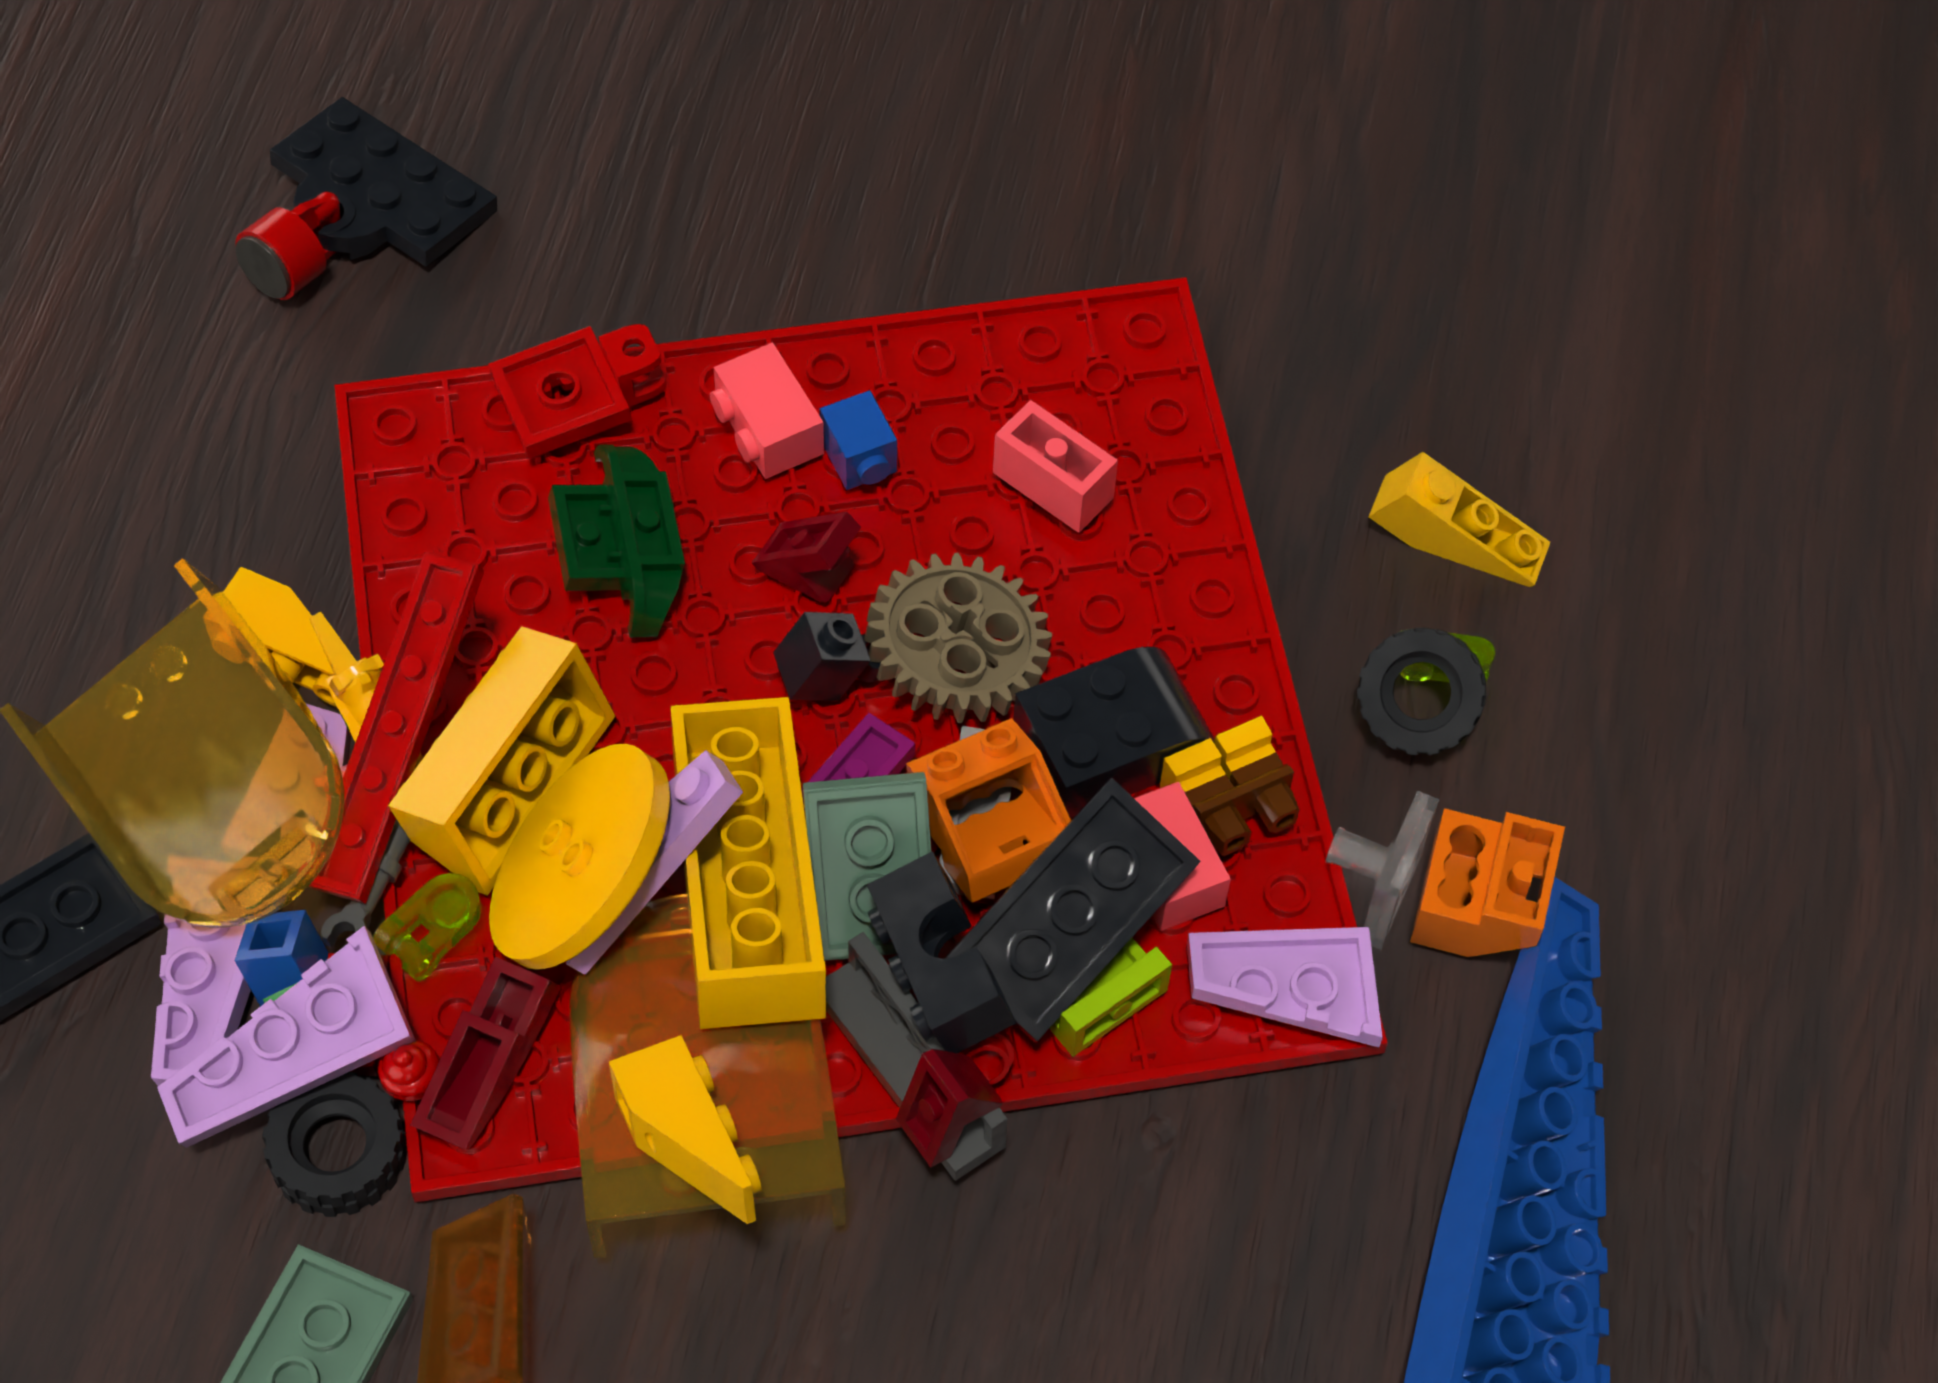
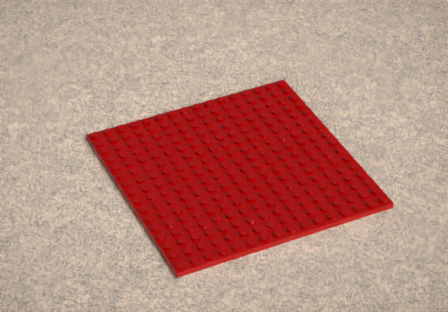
M1187 277L656 344L661 354L662 360L659 367L665 377L666 388L659 395L629 407L632 417L631 421L531 459L528 458L491 377L488 365L334 385L360 659L364 657L369 658L378 653L383 663L385 662L425 551L476 563L485 571L420 751L423 758L431 749L434 741L442 734L457 714L468 695L474 691L497 660L500 652L506 648L522 626L577 643L611 706L615 717L589 754L614 744L636 746L662 765L669 782L675 777L671 706L789 697L773 652L804 612L853 614L862 635L866 632L871 602H875L878 587L880 584L888 586L891 573L894 570L906 575L909 562L913 559L920 563L924 569H927L931 554L935 553L941 559L943 565L951 564L954 553H959L963 565L968 567L972 566L978 556L983 557V571L991 573L999 565L1004 566L1002 580L1009 583L1014 579L1022 578L1024 581L1019 595L1037 594L1039 598L1034 612H1045L1048 614L1044 630L1052 633V639L1047 650L1051 654L1039 684L1127 650L1139 647L1161 648L1169 656L1214 737L1252 719L1263 716L1273 734L1271 739L1273 748L1283 765L1288 764L1294 771L1290 789L1300 809L1297 822L1293 826L1277 833L1269 832L1259 814L1244 819L1251 831L1250 842L1233 853L1223 856L1214 846L1231 878L1224 907L1160 931L1152 915L1132 937L1146 954L1155 947H1158L1172 963L1168 991L1074 1057H1072L1050 1029L1037 1042H1033L1015 1024L1003 1030L1012 1041L1014 1060L1007 1075L998 1083L991 1085L1003 1101V1104L1000 1106L1002 1112L1385 1053L1388 1042L1381 1015L1383 1038L1380 1047H1375L1193 999L1191 996L1187 952L1189 933L1357 927ZM773 342L818 414L821 407L870 390L897 439V472L888 475L878 483L871 485L862 484L846 490L824 449L823 455L765 479L754 461L747 463L743 459L735 441L734 434L736 431L729 421L722 423L713 409L710 392L715 391L714 367ZM628 347L625 348L624 353L626 354L636 350H644V347ZM649 373L633 378L632 381L643 382L649 377ZM561 385L554 386L552 388L553 395L550 398L563 399L569 396L574 389L565 391ZM1030 400L1118 460L1114 498L1080 533L993 473L995 434ZM598 445H614V447H634L639 449L653 461L659 471H666L685 565L677 594L657 637H629L630 601L629 599L622 600L621 590L565 591L548 496L552 485L603 484L605 478L604 466L602 462H595L594 451ZM848 512L861 526V529L848 545L850 547L848 556L854 563L853 568L828 602L817 601L758 571L752 564V561L781 522ZM913 633L914 635L925 637L922 634ZM992 637V638H994V639H996V640L1003 641V640L1000 639V638ZM954 669L959 673L966 674V672H964L963 670ZM857 678L839 701L790 700L789 698L801 789L803 788V783H807L868 713H871L916 743L915 755L909 761L911 762L959 741L962 726L987 729L1011 718L1013 719L1015 701L1012 700L1007 715L1003 716L991 705L985 722H981L973 710H967L963 722L957 723L953 709L945 708L942 716L937 720L933 719V704L925 702L919 709L914 711L911 709L913 694L907 692L902 696L893 697L892 691L896 681L895 678L878 680L876 682H865ZM907 766L899 774H906ZM1160 783L1133 793L1131 796L1136 798L1160 789ZM1012 787L1010 801L1020 797L1023 792L1018 788ZM930 836L931 852L933 851L940 861L941 849ZM1023 840V845L1028 843L1026 840ZM411 841L399 862L402 866L401 873L396 882H388L383 892L391 983L414 1038L428 1043L436 1051L439 1060L462 1010L470 1012L495 957L545 977L561 986L550 1012L520 1070L469 1151L411 1126L410 1124L422 1099L416 1101L403 1100L410 1184L414 1203L662 1165L637 1148L614 1097L609 1061L682 1035L692 1058L702 1055L707 1063L714 1084V1091L710 1092L709 1095L715 1107L725 1104L731 1114L738 1140L732 1142L737 1153L902 1128L896 1120L900 1109L827 1011L825 1019L700 1029L684 862H682L586 975L568 966L566 962L546 969H529L502 954L495 946L490 932L489 913L493 889L488 896L479 893ZM1009 887L995 892L994 900L982 898L972 903L967 896L958 895L972 927ZM971 928L949 939L941 948L938 958L945 959L944 957ZM889 954V955H882V956H883V958L886 960V962L889 964L888 959H890V958H892V957H894V956H896V955H898V954ZM849 958L826 960V977L849 963ZM913 989L909 990L913 997L917 1000V997Z

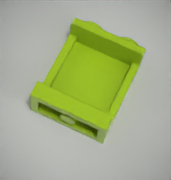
M1131 938L1075 1001L1061 1013V1016L1049 1028L1050 1031L1074 1057L1168 991L1172 963L1158 947H1155L1146 954L1137 942Z

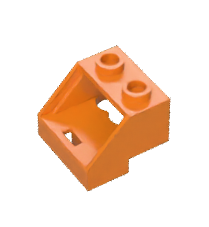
M1012 718L906 763L907 773H925L930 836L942 850L944 868L972 903L1011 886L1071 821L1041 751ZM1003 787H1014L1023 792L1017 799L1009 802H999L990 811L972 814L966 821L954 825L949 813L950 810L964 808L972 800L988 798L994 791ZM1023 840H1026L1028 843L1023 845Z
M1444 808L1433 841L1410 942L1465 957L1537 946L1544 929L1565 827L1506 812L1503 823ZM1532 877L1542 879L1537 902L1526 899Z

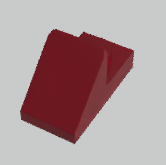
M848 512L781 522L752 561V564L758 571L820 602H828L853 568L854 563L848 556L850 552L848 545L861 529V526Z
M930 1049L922 1053L896 1120L928 1165L933 1167L951 1157L966 1124L1000 1108L1003 1101L969 1056Z

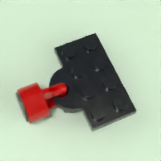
M341 97L270 149L271 165L300 183L296 188L293 200L294 209L290 211L281 207L273 208L239 233L235 242L236 256L245 275L260 291L273 298L288 300L323 274L327 265L326 260L336 252L350 253V260L372 253L388 241L427 267L497 212V196L349 100Z

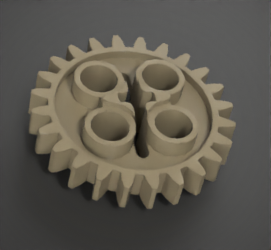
M935 553L931 554L927 569H924L920 563L913 559L909 562L906 575L894 570L891 573L888 586L880 584L875 602H871L864 641L871 643L868 653L870 662H881L877 674L878 680L895 678L892 696L896 698L907 692L913 694L911 709L914 711L919 709L925 702L933 704V719L938 720L945 708L953 709L957 723L963 722L967 710H973L981 722H985L991 705L1003 716L1007 715L1012 700L1015 701V693L1040 683L1043 671H1045L1051 653L1047 650L1052 639V633L1044 630L1048 614L1045 612H1034L1039 597L1037 594L1020 596L1019 593L1024 580L1017 578L1009 583L1003 581L1004 566L1002 565L996 567L991 573L983 571V557L978 556L972 566L968 567L963 565L960 554L954 553L951 564L943 565L941 559ZM913 633H919V634H922V635L925 636V637L917 636V635H914ZM992 637L1000 638V639H1002L1003 641L996 640V639H994V638H992ZM954 669L963 670L964 672H966V674L959 673Z

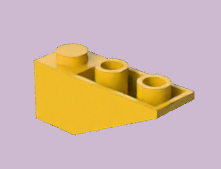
M1421 452L1385 475L1368 516L1412 548L1527 587L1535 585L1551 543L1424 452Z
M240 567L205 617L216 652L230 662L242 664L245 661L259 667L268 676L281 684L292 685L294 682L314 691L324 702L336 706L325 680L334 673L309 620V617L312 616L290 587Z
M682 1035L609 1061L614 1097L637 1148L746 1224L756 1221L753 1194L762 1191L759 1175L750 1155L746 1154L739 1157L732 1142L738 1140L736 1128L727 1106L722 1104L715 1107L709 1095L710 1092L714 1091V1084L703 1056L699 1055L692 1058Z

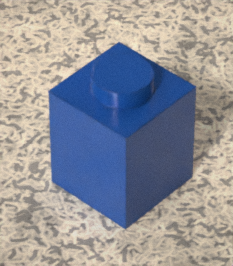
M870 390L819 408V416L824 423V449L846 490L862 484L871 485L878 483L888 475L897 472V439Z
M306 910L249 915L234 961L257 1002L262 1006L264 998L302 980L301 974L319 960L326 961L328 951Z

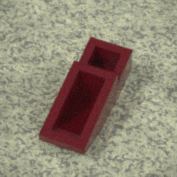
M495 957L470 1012L462 1010L410 1125L469 1151L520 1070L550 1012L561 986L545 977Z

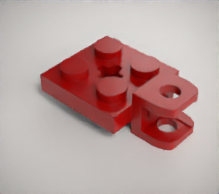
M629 325L598 336L599 343L591 326L488 363L491 377L529 459L631 421L632 417L629 407L659 395L666 388V380L659 367L662 360L661 354L646 325ZM632 344H639L644 347V350L624 353L625 348ZM649 373V377L643 382L632 381L633 378ZM561 385L565 391L574 389L569 396L563 399L550 398L553 395L552 388L554 386Z

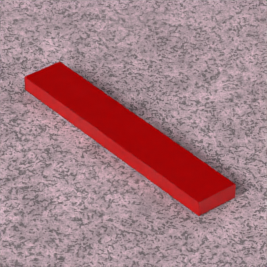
M428 551L424 552L304 883L309 888L366 904L396 821V817L388 805L396 796L402 784L408 780L414 771L485 572L479 564Z

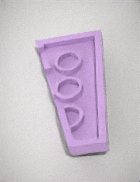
M707 750L669 781L670 807L665 833L656 858L639 890L618 919L599 939L583 952L566 961L568 966L586 975L743 793L725 763Z
M169 857L168 876L172 880L171 899L166 901L164 924L168 928L166 955H161L159 975L164 982L162 1004L157 1006L151 1070V1079L157 1086L165 1082L221 1037L228 1038L238 1030L251 989L234 960L249 915L277 912L287 881L280 868Z
M365 926L346 940L349 943L326 961L319 960L301 974L303 979L275 1001L269 999L250 1014L252 1019L228 1038L221 1037L157 1087L180 1145L186 1148L395 1051L402 1045L416 1041L372 934Z

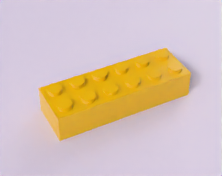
M789 697L671 706L675 776L707 750L725 763L743 791L740 797L683 861L700 1029L825 1019L826 968Z

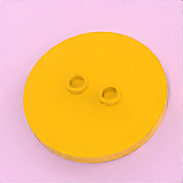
M614 744L601 748L569 768L540 798L515 835L501 864L492 892L489 913L490 932L495 946L502 954L529 969L537 970L554 967L572 959L592 945L626 909L645 880L656 858L668 821L670 807L669 782L665 770L656 759L630 744Z

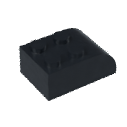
M1139 647L1127 650L1015 693L1013 720L1041 751L1070 818H1073L1109 779L1113 778L1131 795L1160 783L1165 757L1209 738L1215 742V737L1169 656L1164 650L1157 647Z

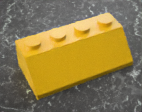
M521 626L388 805L411 842L476 891L487 896L495 885L499 869L515 835L530 811L559 777L590 753L615 717L577 643Z

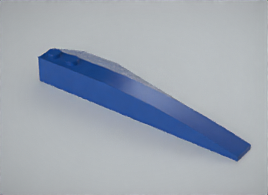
M1554 877L1543 932L1537 946L1520 950L1475 1086L1440 1215L1404 1383H1610V1366L1597 1365L1599 1337L1609 1336V1309L1600 1307L1599 1275L1608 1273L1607 1248L1602 1246L1601 1239L1598 1236V1218L1606 1216L1604 1117L1596 1115L1595 1091L1603 1089V1064L1594 1062V1033L1602 1030L1601 1007L1597 1006L1593 996V980L1601 976L1599 904Z

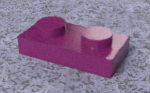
M868 713L808 782L899 774L906 766V763L914 757L916 743L871 713ZM802 788L801 791H802V798H803V805H804V794H803V788Z

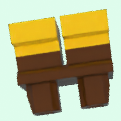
M1263 716L1216 735L1215 742L1209 738L1164 758L1160 788L1179 781L1211 843L1223 856L1243 848L1250 842L1251 831L1244 819L1259 814L1270 833L1280 832L1297 822L1300 809L1290 789L1294 771L1288 764L1283 765L1271 744L1273 734Z

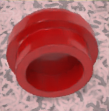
M1004 1031L958 1053L969 1056L991 1085L998 1083L1007 1075L1014 1060L1012 1041Z
M415 1039L416 1041L402 1045L395 1051L381 1057L378 1065V1077L383 1089L390 1096L404 1101H416L423 1098L440 1061L436 1051L428 1043Z

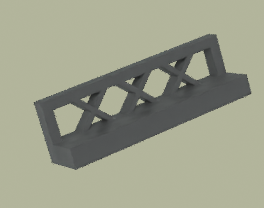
M862 932L848 941L849 963L826 977V1011L900 1108L922 1053L930 1049L945 1050L936 1037L927 1042L925 1041L910 1012V1007L918 1004L917 1000L910 991L904 992L889 964L866 934ZM1000 1108L966 1124L951 1157L941 1162L955 1181L1006 1148L1008 1118Z

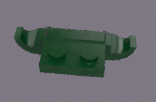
M598 445L594 451L595 462H602L604 466L605 478L603 484L552 485L548 496L565 591L621 590L622 600L629 599L630 601L629 637H657L677 594L685 565L666 471H659L653 461L639 449L634 447H614V445Z

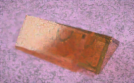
M513 1193L432 1231L417 1383H531V1234L523 1197Z

